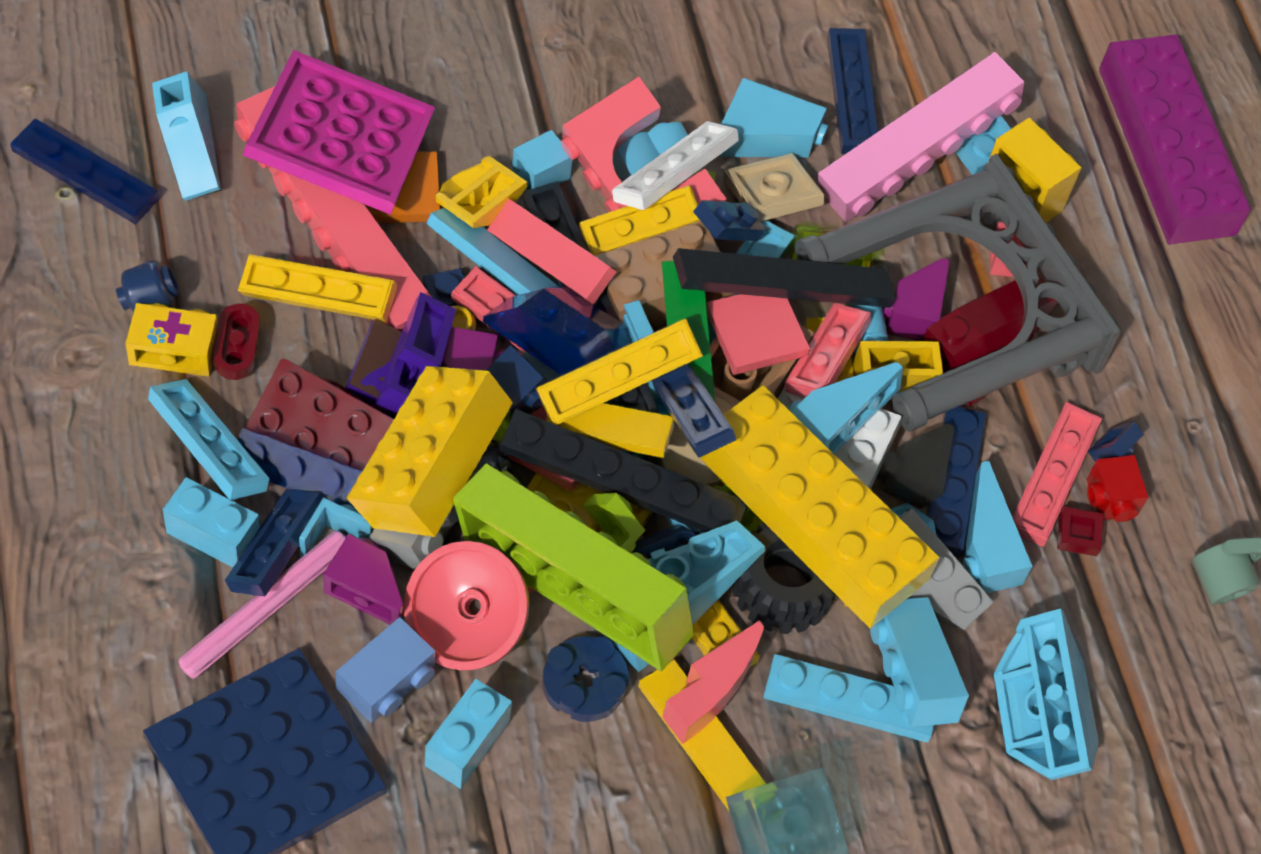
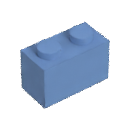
M399 617L336 671V689L372 724L381 715L388 717L394 713L403 702V696L412 688L420 689L430 681L435 673L436 651Z

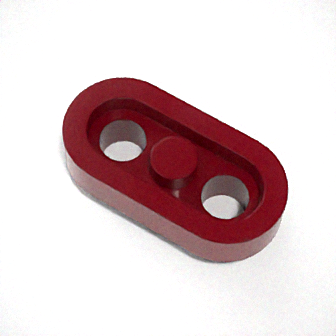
M243 303L232 304L226 307L220 314L213 356L216 371L226 379L239 380L245 378L255 367L260 336V317L252 306ZM239 326L246 328L243 331L234 330L236 327ZM233 360H238L241 362L235 365L229 364V362Z

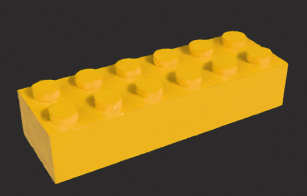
M764 385L723 414L733 428L737 440L700 457V459L870 629L930 580L940 557Z

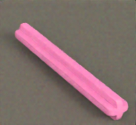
M333 531L284 571L277 578L265 597L255 595L179 658V666L182 671L192 679L198 677L323 573L346 537L339 531Z

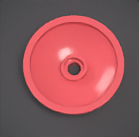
M473 541L450 543L430 553L413 572L404 597L405 622L436 651L435 663L455 670L482 669L503 659L512 651L522 637L529 616L528 589L522 573L516 564L500 550L490 545ZM477 599L481 604V609L479 613L473 615L470 611V604L473 600Z

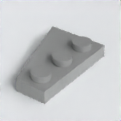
M913 508L908 509L899 518L940 557L930 580L908 598L928 597L936 617L958 630H965L994 602Z

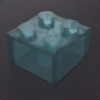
M823 767L726 797L743 854H850Z

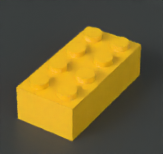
M426 366L406 401L399 409L389 429L378 443L364 470L358 476L347 499L374 529L435 537L454 505L453 497L466 485L513 402L489 371Z

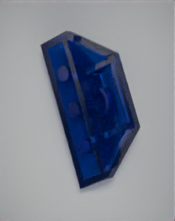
M568 287L543 288L510 297L483 316L485 324L560 375L573 371L629 344V330L627 326Z

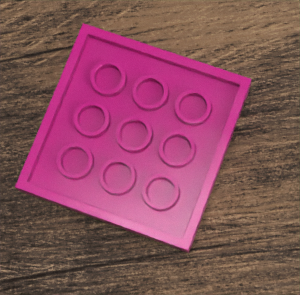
M293 50L246 143L243 156L391 215L435 107Z

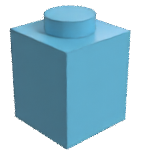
M550 130L513 149L512 171L527 181L526 190L556 181L561 184L569 180L573 160L564 151L560 139Z

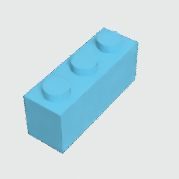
M928 597L906 599L870 629L872 641L874 644H878L883 656L884 672L887 677H891L894 684L897 706L901 711H904L910 727L958 723L969 695Z

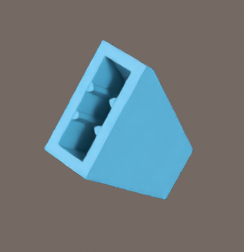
M743 78L721 125L737 129L739 141L721 153L719 157H778L794 153L797 158H809L814 145L821 146L826 136L829 125L824 124L823 120L827 108Z

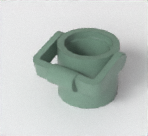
M1261 538L1230 539L1196 555L1191 560L1212 606L1238 599L1261 587V582L1253 567V564L1261 559Z

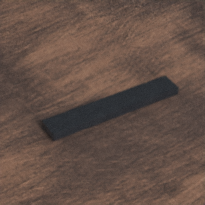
M678 248L673 255L681 289L890 308L896 300L887 271L883 268Z

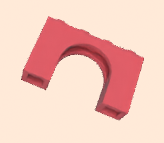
M640 77L632 80L563 125V140L560 142L564 151L571 160L577 158L585 169L582 171L583 177L593 191L599 189L607 200L604 202L607 212L627 206L616 203L613 200L612 189L622 183L613 166L615 152L627 139L657 121L660 115L661 106ZM703 169L671 190L690 185L697 205L702 200L727 201V198L706 169Z

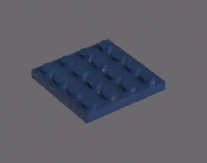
M299 648L143 730L144 738L212 854H279L386 794L385 784Z

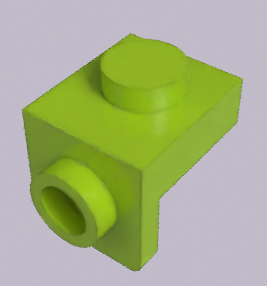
M617 493L593 494L583 506L601 529L616 541L618 546L631 553L636 547L635 542L645 532V529L632 514L631 505Z

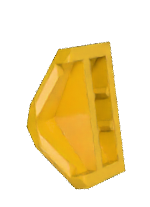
M486 156L481 159V163L456 173L443 183L440 191L436 194V202L472 228L489 226L509 199L515 203L527 188V181L491 156Z

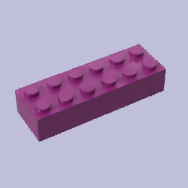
M1178 35L1110 42L1099 67V72L1167 244L1172 245L1237 236L1251 209Z

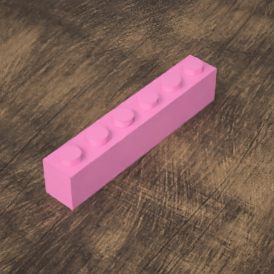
M996 52L992 53L818 173V187L824 193V199L845 222H848L856 215L858 217L865 215L872 209L876 201L885 195H894L902 188L904 182L915 174L917 176L924 174L932 167L934 161L941 156L953 154L967 138L973 134H982L990 127L993 120L1002 114L1008 115L1015 111L1022 102L1024 81Z

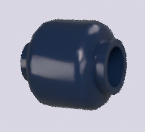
M151 260L123 271L121 274L122 286L116 288L117 297L122 308L125 311L131 309L133 313L136 303L147 305L158 303L171 308L175 304V296L180 294L178 283L170 266H162L156 260Z

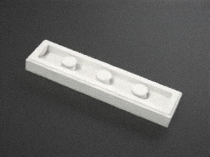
M709 121L705 122L612 189L614 202L645 210L738 142L737 129Z

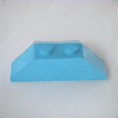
M1060 608L1021 619L1015 630L1017 633L1007 646L994 672L1006 753L1050 780L1093 770L1099 740L1085 665L1065 614Z

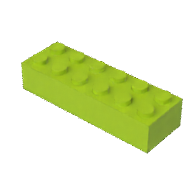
M485 464L453 497L465 541L487 544L506 554L522 573L526 585L662 672L694 636L687 588L679 578L672 574L664 575L653 568L650 562L641 554L636 552L631 554L618 546L616 541L607 533L602 531L599 533L587 527L575 513L571 511L563 512L552 505L543 493L536 490L531 492L526 489L509 472L504 470L499 472L490 465Z

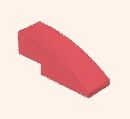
M760 621L691 664L686 681L689 686L667 700L662 718L682 744L704 729L723 710L738 690L751 666L764 630V626Z

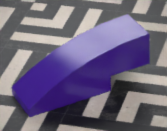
M422 292L419 293L390 360L376 406L397 415L426 366L441 367L456 312L455 308Z

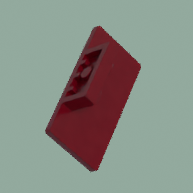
M281 359L246 425V430L351 490L396 415L345 390V386L332 379L318 377L288 359Z

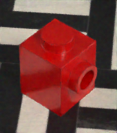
M1135 455L1098 459L1086 479L1088 483V501L1092 507L1096 508L1097 513L1103 514V520L1129 521L1138 516L1148 499Z

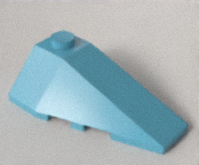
M734 521L690 538L688 544L667 552H665L664 548L650 553L651 558L647 560L653 568L664 575L672 574L684 583L687 588L693 626L765 552V546L738 521ZM608 638L638 672L649 665V663Z

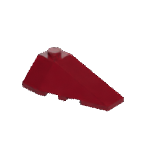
M1038 273L1037 275L1039 277V280L1037 282L1035 289L1040 284L1046 283V281ZM1016 280L956 308L927 328L923 341L939 342L943 374L1004 348L1018 336L1024 323V303ZM1041 298L1038 300V309L1050 315L1058 302L1053 298ZM1034 325V328L1027 342L1031 341L1034 335L1040 330L1039 327ZM987 395L968 402L969 406H973Z

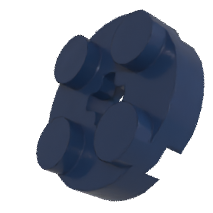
M574 637L560 643L549 651L543 669L542 687L547 701L555 710L558 711L560 709L564 713L571 715V719L579 722H592L606 718L617 709L618 704L623 700L626 693L629 673L623 656L614 648L613 643L608 638ZM580 671H588L596 676L592 680V686L585 687L582 681L575 682L574 677L579 676Z

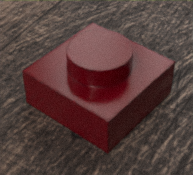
M1063 507L1059 516L1057 549L1097 557L1102 545L1103 514Z

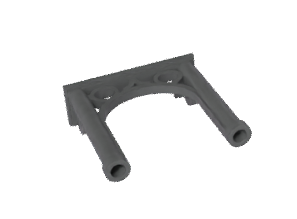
M998 154L990 156L989 162L985 164L981 172L818 237L810 235L797 240L795 243L797 260L845 264L917 234L948 232L964 236L983 245L1006 265L1015 278L1024 303V323L1018 336L1007 346L996 352L895 394L892 399L894 412L902 416L901 425L909 432L925 426L927 421L933 417L1047 368L1057 378L1074 372L1082 365L1087 372L1093 370L1096 375L1102 372L1121 332L1114 315L1107 312L1098 299L1093 285L1086 282L1077 269L1072 255L1065 252L1056 239V234L1051 225L1044 222L1036 210L1033 199L1023 192L1016 182L1012 169L1009 166H1005ZM983 219L987 226L992 224L994 228H996L998 222H1003L1007 229L993 231L982 226L980 220ZM1014 234H1016L1025 248L1017 245L1013 240L1011 241ZM1037 269H1040L1048 282L1040 284L1035 289L1039 280ZM1045 297L1055 299L1065 311L1066 316L1053 318L1038 309V300ZM1034 325L1050 332L1027 342Z

